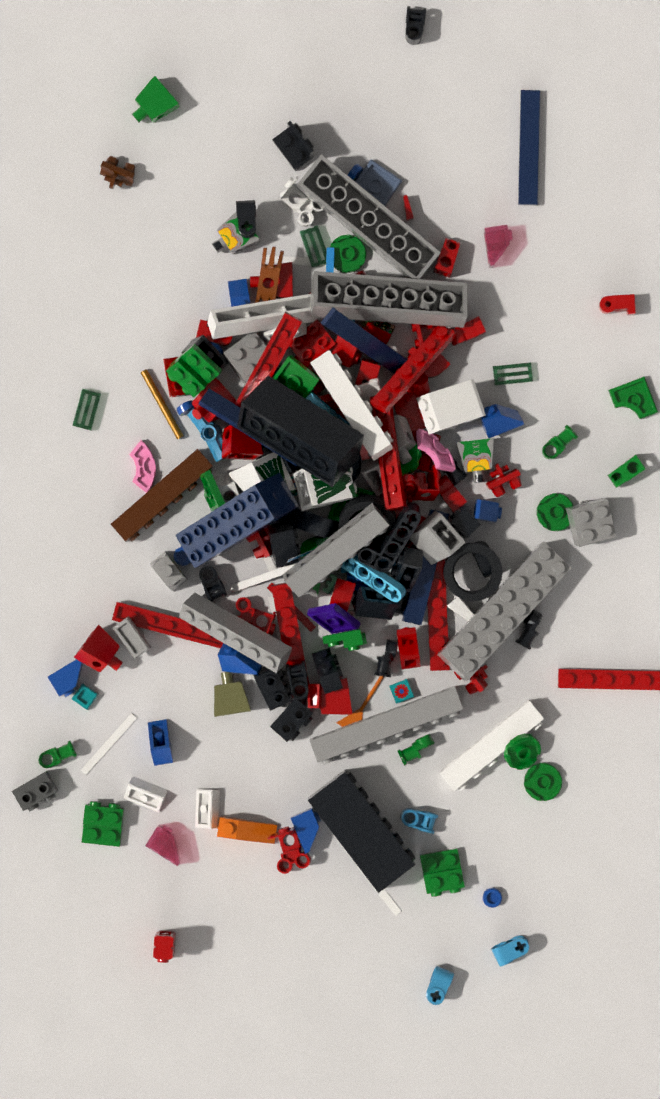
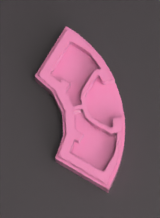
M418 429L416 431L417 447L431 457L435 468L449 472L456 470L448 448L445 449L438 441L439 438L433 434L429 435L428 431Z
M140 440L129 454L136 465V475L132 482L147 493L152 488L155 480L156 464L151 450Z

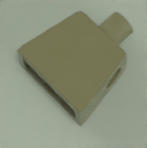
M222 672V684L214 686V717L251 711L242 681L234 682L232 672Z

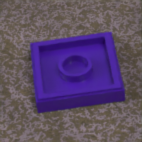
M336 603L309 608L307 611V615L331 634L359 629L361 624Z

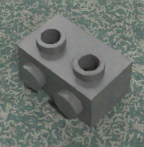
M45 771L14 789L12 793L22 810L28 809L30 812L39 807L38 802L43 799L47 802L56 797L54 793L58 789L49 773Z

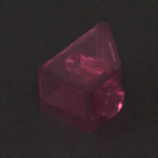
M507 225L488 227L483 230L489 268L494 267L510 245V241H513L512 231L508 229Z
M164 824L163 826L158 825L145 846L178 866L181 860L176 838L172 833L173 830Z

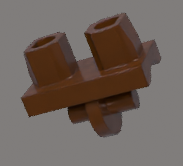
M109 156L106 162L102 161L100 175L105 176L104 180L110 182V189H114L115 185L122 187L123 184L132 187L135 165L126 163L123 169L117 167L119 160L113 156Z

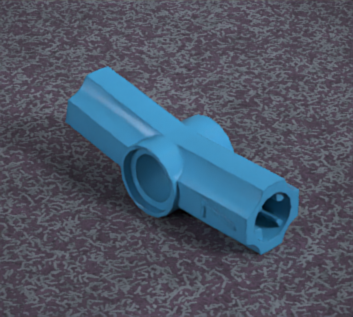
M190 411L187 416L199 430L201 438L206 441L215 461L223 460L222 428L215 424L214 421L211 423L207 422L204 417L199 420L196 419L192 411ZM209 428L214 430L213 438L208 434Z

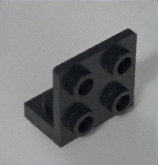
M289 121L287 129L273 138L272 141L296 171L313 158L314 146L308 138L304 140L302 130L298 124H292Z

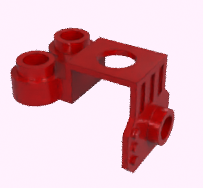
M435 465L432 466L427 474L428 489H420L419 479H415L413 475L406 474L402 476L405 500L408 498V495L412 496V500H435L440 492L439 481L441 478V473L435 468ZM424 493H431L428 497L421 496Z
M239 598L236 602V608L241 614L236 616L267 634L273 635L276 626L274 624L276 612L274 611L272 615L251 608L252 604L248 598ZM243 601H246L248 604L245 609L240 606ZM261 615L265 616L268 620L267 625L264 627H260L256 623L257 618Z
M287 826L281 828L278 832L268 837V839L276 837L279 839L283 851L281 853L282 859L277 863V869L280 873H289L293 869V863L302 869L310 865L311 856L308 853L301 852L302 848L294 827L289 828ZM286 835L294 837L293 845L288 846L284 843ZM305 856L307 858V862H302L301 857ZM283 862H288L289 867L285 868Z

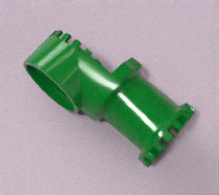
M566 425L565 429L558 436L551 438L542 447L543 457L548 460L555 459L573 439L578 438L577 434L572 432L573 429L571 430V427ZM547 446L555 447L556 454L554 456L546 454L545 449Z
M427 734L415 740L412 746L403 750L399 749L397 752L405 766L409 761L422 758L418 750L425 749L435 742L431 734Z
M68 741L66 745L59 748L54 747L40 754L38 760L43 768H51L62 763V760L72 756L76 757L77 754L71 741ZM45 754H50L53 757V762L50 765H45L42 762V757Z

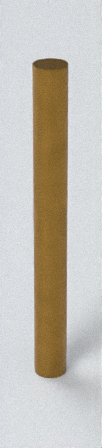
M147 369L142 371L141 375L176 439L182 438L184 435Z

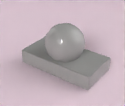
M129 616L113 627V630L135 659L151 648L144 637L143 630L137 627Z

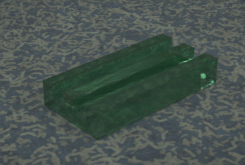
M318 225L299 231L311 267L314 268L326 264L327 251ZM314 231L318 238L325 260H322L320 257L315 239L312 234V232ZM305 234H308L318 261L314 263Z
M531 362L493 366L494 386L533 382ZM528 368V371L497 373V370ZM528 375V378L498 381V378Z
M82 389L72 426L92 431L101 393ZM88 394V399L85 406L81 424H79L78 421L82 410L85 395ZM93 396H96L88 426H86L85 422Z
M333 574L329 576L332 578V581L327 580L326 582L329 585L328 588L323 587L322 589L327 594L330 593L337 580V576Z

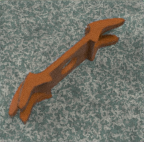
M274 246L272 247L268 264H266L267 248H263L255 303L259 302L260 299H262V302L276 300L284 251H280L277 266H274L276 247ZM265 278H271L274 281V285L271 288H266L263 285Z

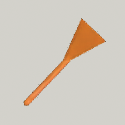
M379 677L358 710L336 723L344 727L362 720L365 706L384 677Z

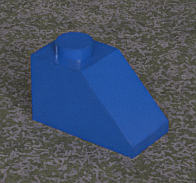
M247 279L228 281L231 307L251 304Z
M498 404L485 407L486 416L480 418L488 439L524 425L517 410Z
M480 499L475 500L473 517L476 520L496 523L497 519H501L502 508L499 507V503Z
M224 643L217 654L223 672L258 675L262 667L258 662Z
M77 659L48 676L59 697L64 694L66 698L74 693L75 690L73 688L78 686L83 663Z
M167 719L148 722L150 751L154 766L173 763Z
M312 808L291 816V821L305 854L309 853L319 829L318 822H321L320 816L316 811L313 812Z

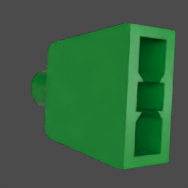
M154 76L135 98L139 108L132 115L138 123L147 116L154 123L180 106L157 77Z

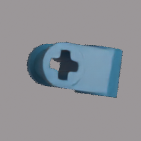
M406 808L401 812L400 818L404 825L434 834L433 828L435 820L439 816L438 814L412 808ZM409 812L414 813L415 816L412 822H406L404 819L405 815Z
M518 935L495 945L491 950L501 967L525 955L529 950V944L526 937ZM517 942L523 944V949L517 947Z
M439 966L435 967L426 991V997L431 1004L439 1005L443 1002L453 980L454 972ZM438 991L440 997H436L435 1000H433V997L430 994Z

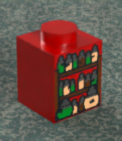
M368 321L365 326L369 330L368 332L385 344L388 343L396 327L388 322L372 321V323Z

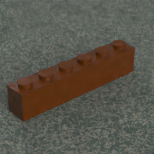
M196 449L113 521L111 526L125 542L129 540L133 542L140 536L138 532L141 529H148L155 523L153 519L156 516L162 517L169 511L168 506L172 502L177 504L183 498L182 494L186 490L190 492L198 485L197 481L200 479V474L208 470L212 473L211 469L213 466Z

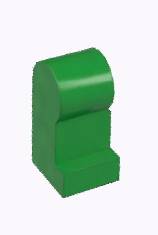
M634 455L607 476L615 488L644 471L645 467L637 455Z

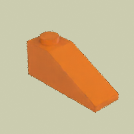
M220 816L217 837L274 844L275 838L268 839V837L276 833L277 825Z

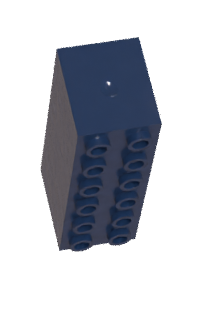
M279 472L253 485L175 536L193 567L196 568L228 551L296 509L299 505Z

